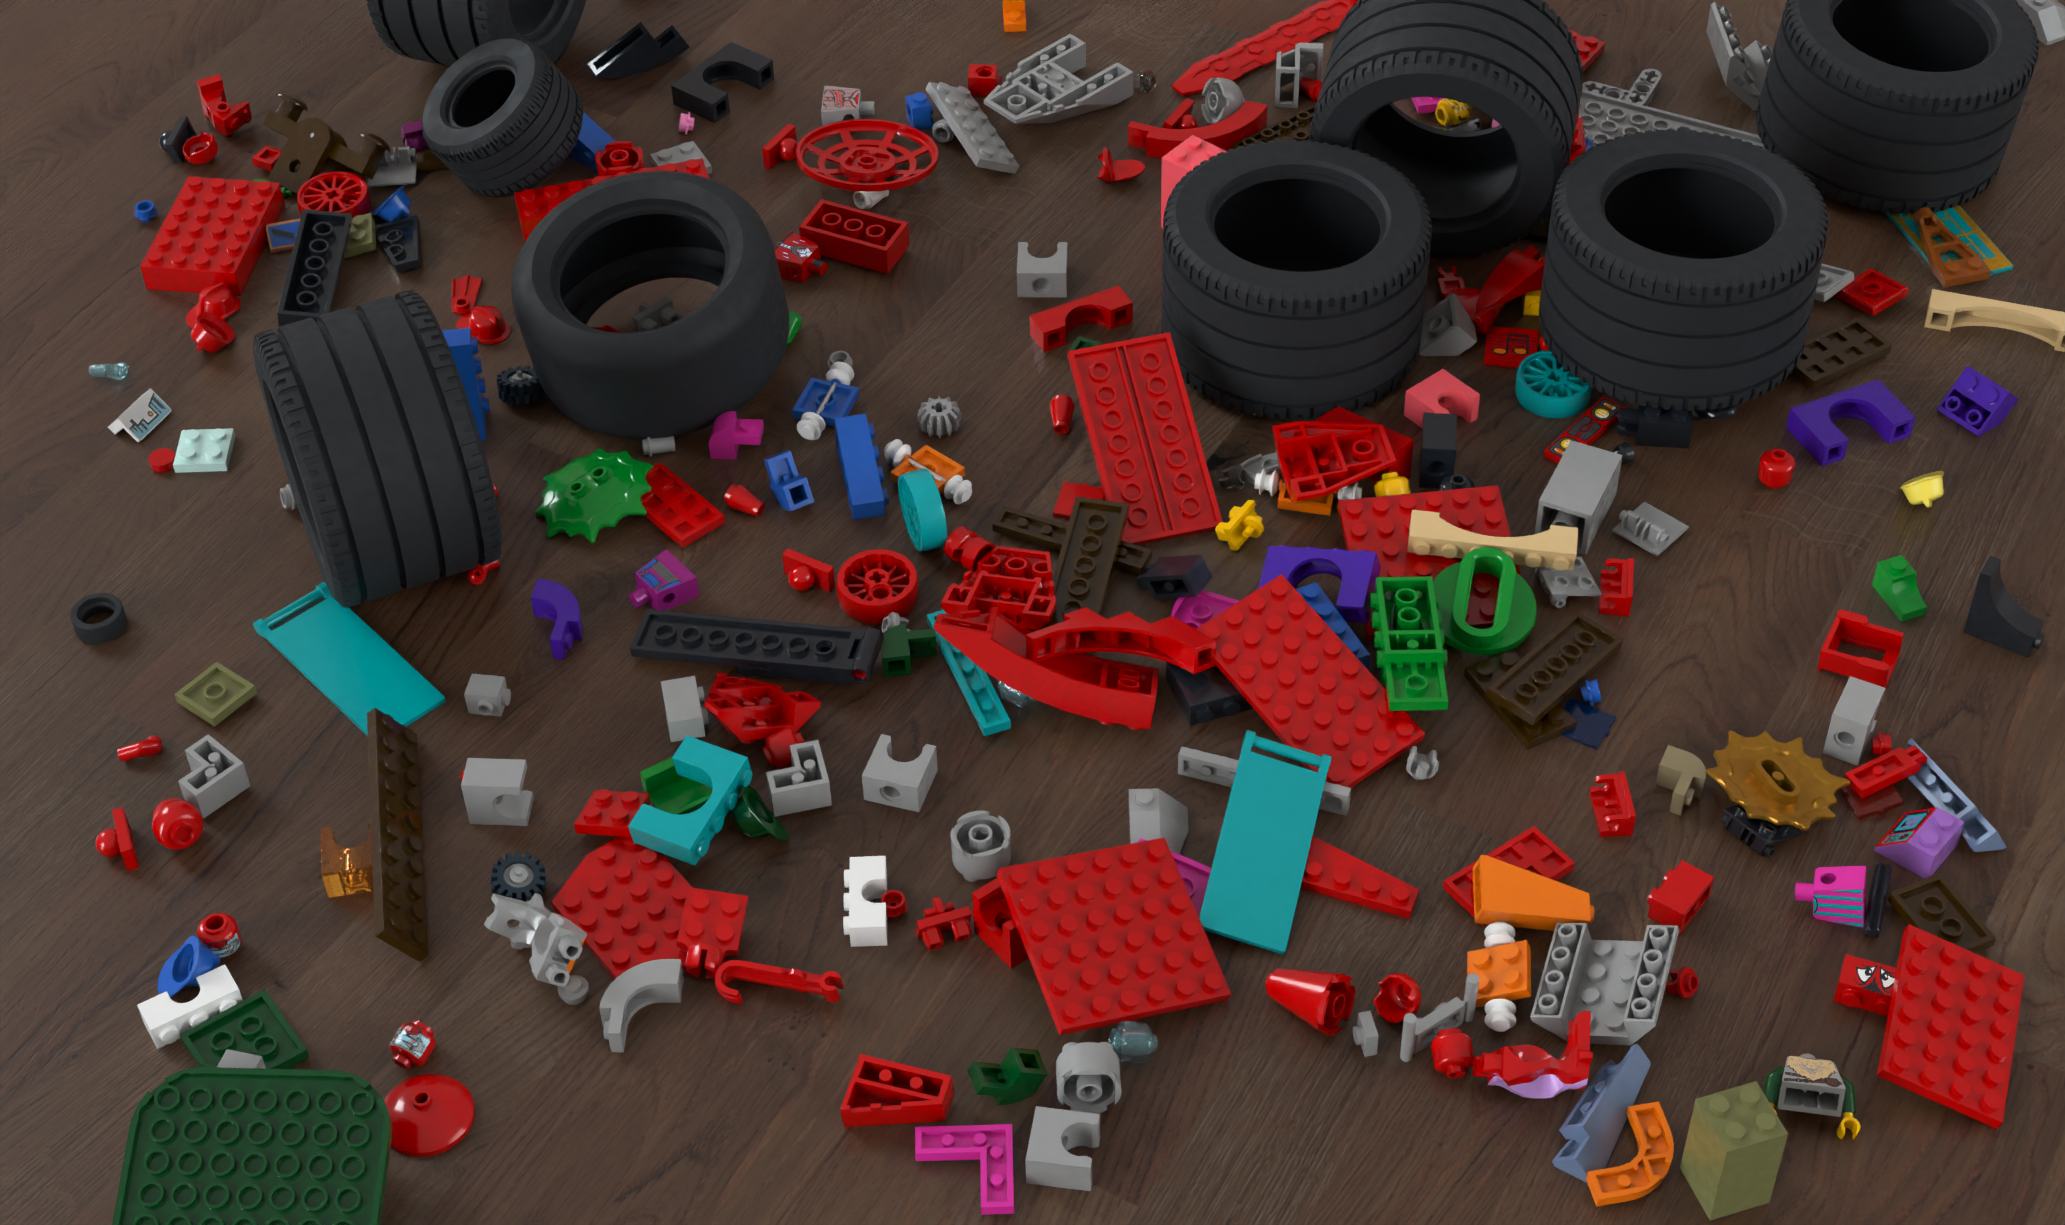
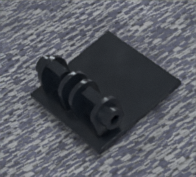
M1739 804L1723 809V812L1726 813L1721 821L1724 824V829L1738 837L1740 841L1745 840V844L1747 846L1751 845L1750 848L1761 856H1772L1776 850L1773 846L1774 843L1801 834L1800 831L1790 825H1775L1762 819H1750L1745 809Z

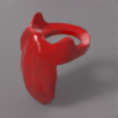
M1104 147L1103 153L1098 155V159L1103 163V166L1097 178L1105 183L1132 180L1140 176L1146 169V166L1137 160L1112 161L1110 149Z

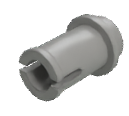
M673 436L651 439L647 437V439L641 440L643 455L652 457V454L675 452Z

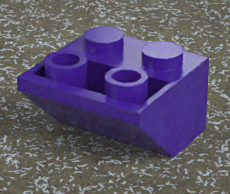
M1967 366L1939 404L1937 410L1980 437L2004 421L2019 399Z

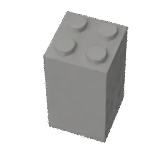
M1571 440L1539 499L1534 534L1549 530L1550 525L1578 528L1577 553L1586 555L1616 496L1622 455Z

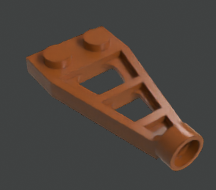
M1924 207L1915 212L1913 221L1917 225L1931 270L1944 288L1989 279L1991 270L1982 258L1941 224L1929 208ZM1940 236L1946 242L1934 245L1931 238ZM1954 251L1963 258L1943 262L1940 254Z

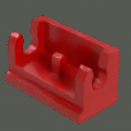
M1628 558V560L1607 559L1605 561L1606 566H1615L1618 569L1601 570L1600 591L1602 595L1599 596L1598 614L1629 617L1633 598L1634 558Z
M1625 771L1618 774L1596 776L1595 782L1597 784L1608 783L1605 786L1590 787L1589 790L1600 837L1633 836L1636 814Z

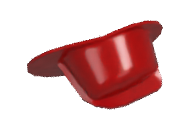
M225 282L208 286L201 290L198 304L187 313L186 324L193 329L196 323L195 319L203 312L212 313L224 320L239 310L241 306L240 299L232 295Z
M487 305L475 306L471 313L460 317L456 323V329L470 328L472 338H477V341L483 344L492 345L500 343L508 338L511 331L509 323L503 319L501 312L497 308Z
M208 312L201 313L195 319L196 323L191 331V338L198 344L197 352L204 349L211 353H217L227 344H230L235 337L234 330L227 322L217 315Z

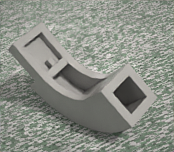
M659 959L641 963L623 972L609 985L601 999L599 1010L604 1027V1039L609 1040L611 1052H624L629 1021L639 1009L653 1003H681L684 983L681 959Z

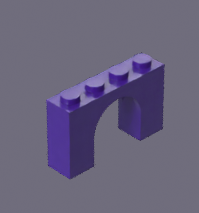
M1878 379L1790 408L1786 429L1821 466L1843 460L1848 444V438L1832 421L1841 418L1861 420L1869 424L1890 444L1911 436L1915 416Z
M1287 545L1269 546L1258 589L1281 574L1294 588L1301 581L1315 574L1334 575L1342 581L1336 603L1337 611L1346 622L1368 623L1371 612L1370 593H1375L1376 577H1379L1381 567L1377 553L1368 550L1350 551L1339 548L1317 549L1315 547L1301 548Z

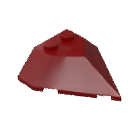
M718 671L717 679L714 680L709 696L705 700V708L729 733L738 738L739 742L747 744L755 743L759 739H766V737L784 728H790L795 734L821 705V701L806 692L784 693L782 686L745 677H728V673Z

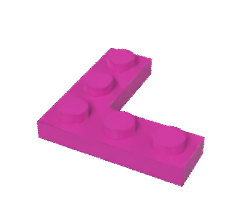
M1012 1124L915 1127L916 1161L980 1159L981 1215L1014 1214Z

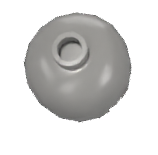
M1226 78L1209 79L1202 91V96L1206 97L1205 104H1201L1203 117L1210 124L1228 118L1244 103V97L1239 86Z

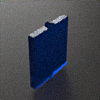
M1570 698L1564 708L1576 721V727L1563 732L1562 736L1597 749L1603 738L1609 736L1608 730L1616 717Z

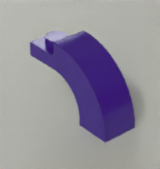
M537 578L531 595L534 616L547 618L555 622L550 637L553 659L564 660L567 650L573 646V640L582 641L583 625L579 604L572 592L563 585L551 580Z

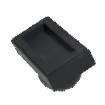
M187 116L179 117L173 130H166L159 137L160 147L169 153L174 164L182 163L184 159L182 149L186 140L197 135Z

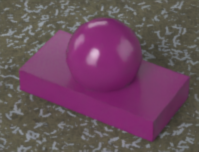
M422 120L402 126L400 135L406 147L411 146V148H415L416 153L417 151L427 149L428 145L422 131Z

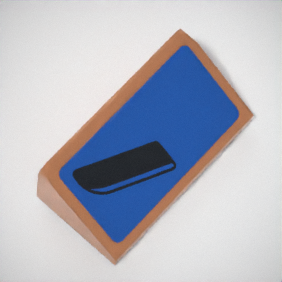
M300 218L266 225L271 253L293 249Z

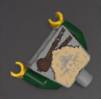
M1809 1053L1800 1056H1788L1785 1066H1778L1767 1075L1763 1093L1773 1109L1774 1106H1777L1778 1109L1837 1117H1841L1842 1114L1843 1120L1837 1128V1136L1843 1139L1845 1128H1849L1853 1133V1140L1855 1139L1860 1130V1123L1857 1119L1853 1118V1114H1856L1854 1086L1838 1072L1834 1062L1816 1059L1815 1056Z

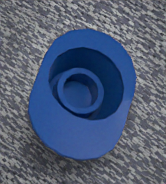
M404 186L400 187L372 212V215H377L387 222L408 217L411 201L403 191Z
M190 936L165 962L158 978L157 989L159 994L167 991L171 998L183 987H198L196 977L214 970L220 963V957L212 953L209 948L201 945L197 936Z

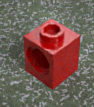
M970 64L968 90H970V94L973 97H987L997 85H1002V75L998 74L997 65Z

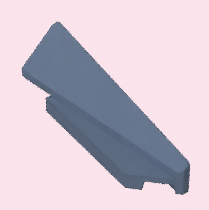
M1912 738L1908 740V747L1917 746L1920 752L1927 756V761L1921 765L1920 770L1907 777L1913 786L1934 808L1938 807L1964 821L1961 833L1974 852L2003 850L2007 848L1997 830L1981 815L1968 797Z
M1638 1044L1630 1047V1050L1620 1063L1616 1064L1611 1059L1602 1065L1559 1130L1564 1138L1569 1141L1552 1161L1556 1168L1586 1183L1588 1171L1605 1169L1627 1120L1626 1112L1628 1106H1633L1651 1066L1650 1060Z

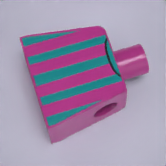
M1866 866L1818 867L1815 869L1814 884L1796 882L1795 901L1813 902V917L1816 919L1863 928L1866 911Z

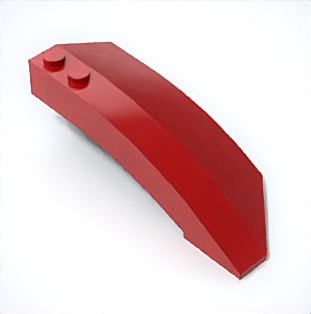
M992 607L989 613L980 614L981 611L977 609L959 612V617H950L947 613L937 614L934 630L983 671L1011 688L1066 712L1099 720L1100 723L1105 725H1115L1117 723L1127 725L1132 730H1150L1157 694L1158 668L1104 659L1083 652L1058 655L1035 663L1026 658V634L1032 633V631L998 612L999 607Z

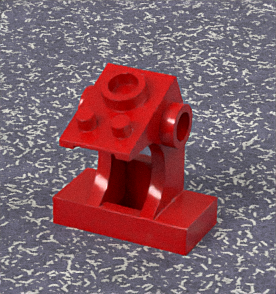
M219 74L197 81L203 113L206 119H210L215 130L225 136H229L245 123L251 122L252 116L249 102L229 105L226 101L223 81Z

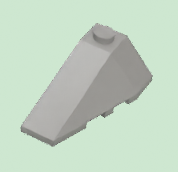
M1158 788L1129 789L1130 844L1138 843L1140 838L1147 841L1165 838L1170 851L1181 855L1182 846L1189 834L1187 807Z

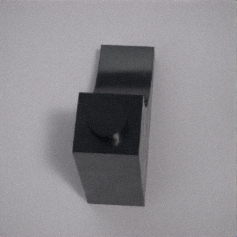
M1990 556L1980 572L1963 632L2028 658L2034 648L2039 649L2044 640L2045 634L2041 632L2044 621L2026 612L2011 598L2002 582L2000 573L2001 560Z

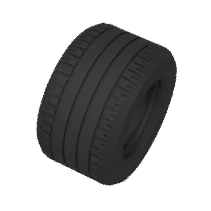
M498 39L472 49L444 72L426 101L423 112L422 131L428 147L468 189L485 197L512 196L515 192L530 189L545 180L568 157L581 131L583 104L575 87L538 46L524 39Z

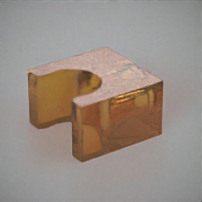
M371 821L368 825V838L359 846L352 848L337 846L331 827L320 829L321 874L328 898L373 891Z

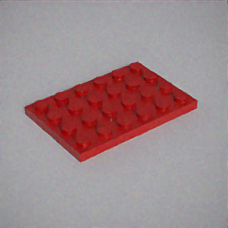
M1909 924L1903 931L1877 1076L1997 1129L2003 1123L2025 975Z

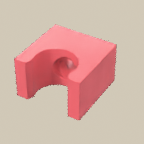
M1441 369L1406 391L1404 416L1422 429L1424 413L1457 414L1471 423L1478 418L1480 394L1446 370Z

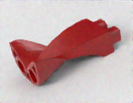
M1531 245L1523 252L1515 248L1494 268L1482 289L1456 288L1448 291L1443 296L1447 298L1454 293L1474 323L1476 333L1484 335L1494 324L1505 303L1525 293L1541 290L1545 256L1538 261L1541 258L1540 253Z

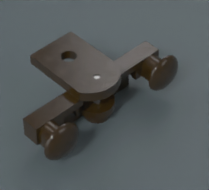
M280 91L276 93L277 96L282 98V101L276 112L269 111L263 125L289 139L267 179L280 183V186L298 194L300 187L306 181L319 175L328 158L373 180L385 151H391L390 146L384 139L370 132H360L358 135L365 140L357 153L347 148L343 136L333 131L331 126L321 119L312 117L297 122L302 111H308L305 102L288 92ZM301 163L300 169L295 172L296 165Z

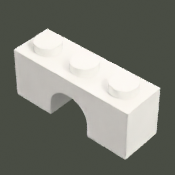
M886 856L850 857V869H844L845 888L849 887V893H844V911H849V916L843 917L844 935H850L851 947L886 946V902H869L870 900L881 898L887 891Z
M225 964L196 977L200 992L195 999L189 1002H174L166 991L137 1005L144 1025L157 1049L180 1039V1034L243 1001L240 990Z

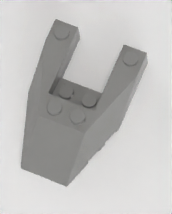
M1069 34L1020 61L1018 68L1013 73L1009 72L1006 76V81L1001 86L997 85L984 99V104L1015 124L1053 123L1113 106L1133 95V71L1117 62L1085 81L1079 79L1072 73L1086 66V43Z

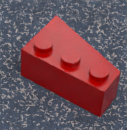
M860 1054L840 1108L844 1127L946 1121L955 1095L952 1076Z

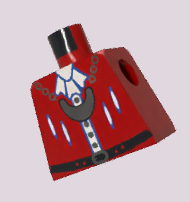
M789 231L774 246L781 279L803 283L812 273L823 276L827 271L828 264L826 261L821 260L819 245L793 231Z

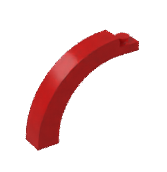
M1245 100L1243 105L1228 118L1208 126L1191 129H1167L1131 121L1128 125V145L1145 149L1146 156L1162 159L1163 156L1191 135H1194L1227 151L1234 149V143L1264 129L1267 125L1268 105Z

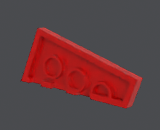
M1312 836L1301 889L1407 919L1411 918L1419 897V889Z

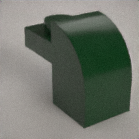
M905 623L889 629L884 634L881 645L884 678L912 675L911 658L937 656L934 628L907 631Z
M1011 1047L1000 1064L972 1062L967 1069L976 1094L994 1096L997 1105H1009L1024 1100L1039 1088L1048 1075L1038 1050Z

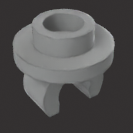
M891 612L883 619L881 630L885 634L894 626L905 623L907 626L909 620L900 617L898 613Z

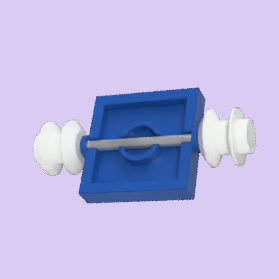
M834 362L826 374L827 381L811 377L793 407V418L801 419L797 423V431L803 438L817 440L826 425L835 427L834 418L849 415L860 394L859 387L850 386V381L853 380L855 374L852 367L847 363Z

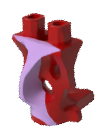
M1584 1010L1576 1014L1575 1019L1568 1021L1567 1047L1559 1060L1543 1049L1533 1045L1505 1046L1494 1052L1483 1053L1481 1057H1474L1473 1077L1488 1078V1085L1490 1086L1498 1085L1517 1095L1532 1099L1552 1098L1568 1089L1584 1090L1593 1059V1052L1590 1051L1591 1011Z

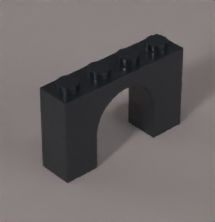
M730 42L671 85L673 104L716 123L730 112L728 93L711 85L722 80H738L760 90L774 80L773 60Z
M1166 662V680L1190 726L1253 709L1233 685L1215 683L1208 679L1203 671L1192 674L1179 666Z

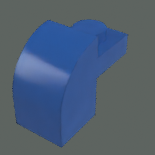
M790 450L763 459L771 480L768 483L775 499L784 510L793 511L815 502L807 478L799 476Z

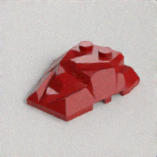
M996 546L978 561L977 570L973 573L968 570L963 574V582L959 585L956 583L951 584L941 601V608L951 617H959V612L976 609L981 611L980 614L989 613L990 608L999 607L998 612L1020 626L1030 631L1032 629L1038 630L1050 622L1056 608L1050 552Z

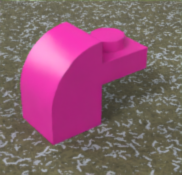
M729 411L719 415L713 423L709 440L710 459L736 460L739 444L760 445L764 430L763 420L737 419L736 411Z

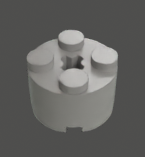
M973 811L964 814L957 820V824L954 828L952 827L950 834L952 862L965 880L975 882L979 879L993 878L997 876L999 868L1009 866L1011 861L1010 827L1004 818L999 815L998 818L991 816L988 811Z
M1069 1042L1063 1046L1062 1052L1056 1060L1057 1097L1062 1105L1064 1102L1070 1106L1072 1111L1096 1114L1106 1111L1107 1105L1112 1102L1116 1104L1121 1097L1122 1090L1119 1058L1113 1051V1046L1108 1042Z

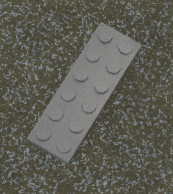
M929 82L925 90L975 166L1016 174L1020 166L1006 147L1005 142L997 134L996 129L987 119L988 117L979 107V104L970 94V90L963 86H949L943 82Z

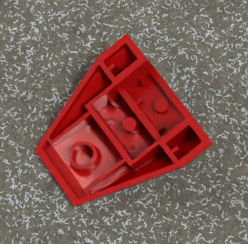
M1296 421L1272 426L1279 468L1291 502L1326 496L1396 464L1395 455L1382 424Z

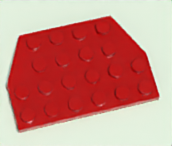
M617 837L587 854L552 900L553 910L557 914L569 919L587 933L583 945L613 980L636 965L659 959H681L683 973L687 972L685 961L688 951L685 948L677 947L676 941L688 887H693L662 853L634 843L632 837Z

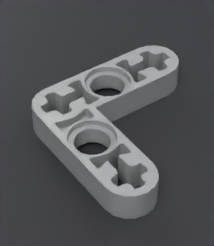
M1656 69L1643 70L1630 91L1594 81L1584 82L1582 87L1583 90L1648 106L1660 87L1662 74Z

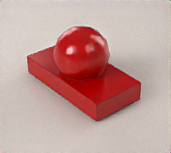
M1189 98L1185 99L1164 121L1163 128H1198L1197 119L1191 115L1195 101Z
M788 123L762 147L765 168L772 169L781 159L785 161L796 159L798 142L795 125Z
M788 548L782 554L784 574L789 575V584L796 591L804 592L814 585L831 592L835 587L833 566Z
M122 807L113 809L112 814L116 829H105L100 832L96 837V849L101 855L106 857H116L121 853L127 871L136 869L139 864L125 810Z

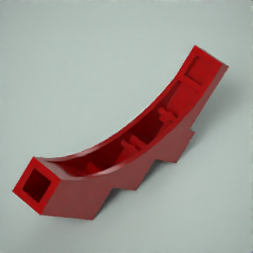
M1084 607L1064 614L1063 622L1026 634V658L1037 663L1054 656L1071 653H1129L1166 661L1195 674L1215 666L1216 640L1173 616L1150 624L1129 611L1106 619L1089 608Z

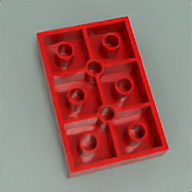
M197 176L188 177L140 265L146 289L200 293L201 290L208 286L225 282L232 295L241 296L268 242L266 225L277 223L285 207L280 183L201 178Z

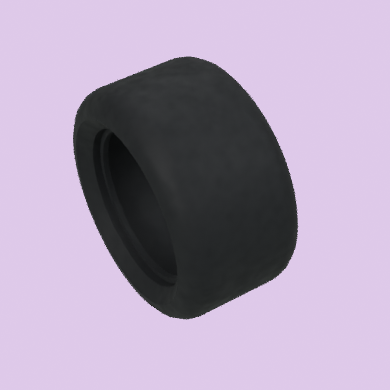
M674 171L638 172L607 179L575 193L552 209L537 224L522 246L513 269L511 283L513 309L536 376L543 390L563 414L576 423L605 435L642 440L647 439V437H650V439L677 437L712 426L719 415L729 411L737 412L764 388L776 372L787 347L789 336L788 304L773 243L765 224L757 211L742 196L720 183L698 175ZM665 278H691L718 286L713 296L699 309L681 320L664 327L643 332L615 333L597 330L586 325L591 316L609 299L645 282Z

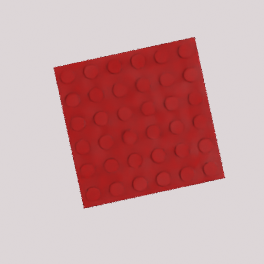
M1498 485L1338 500L1337 505L1346 550L1376 552L1381 567L1379 577L1432 576L1434 580L1444 569L1461 562L1463 559L1427 554L1418 555L1407 552L1412 510L1438 512L1441 519L1473 533L1494 537H1511ZM1514 564L1516 573L1521 576L1518 564ZM1488 573L1473 575L1465 621L1474 628L1488 629L1492 627L1499 580L1495 576ZM1371 610L1368 623H1362L1366 641H1374V632L1377 631V629L1372 628V612H1375V610Z
M1165 838L999 868L996 874L1059 1036L1226 1001L1231 996L1230 989Z

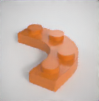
M1659 1101L1628 1106L1626 1115L1636 1137L1639 1150L1638 1155L1631 1162L1617 1167L1588 1171L1586 1181L1596 1207L1641 1198L1655 1190L1665 1179L1673 1159L1674 1142Z

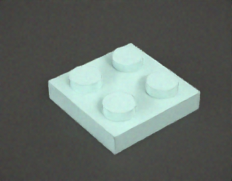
M234 429L182 430L173 463L175 473L228 471L235 441Z

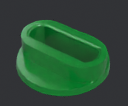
M1489 547L1474 549L1467 553L1461 562L1447 567L1433 580L1434 592H1438L1439 595L1437 611H1441L1442 616L1440 630H1444V642L1453 648L1474 655L1501 654L1519 646L1532 632L1537 614L1534 594L1528 583L1516 573L1512 559L1504 552ZM1477 573H1488L1499 580L1492 627L1488 629L1474 628L1465 621L1472 578Z

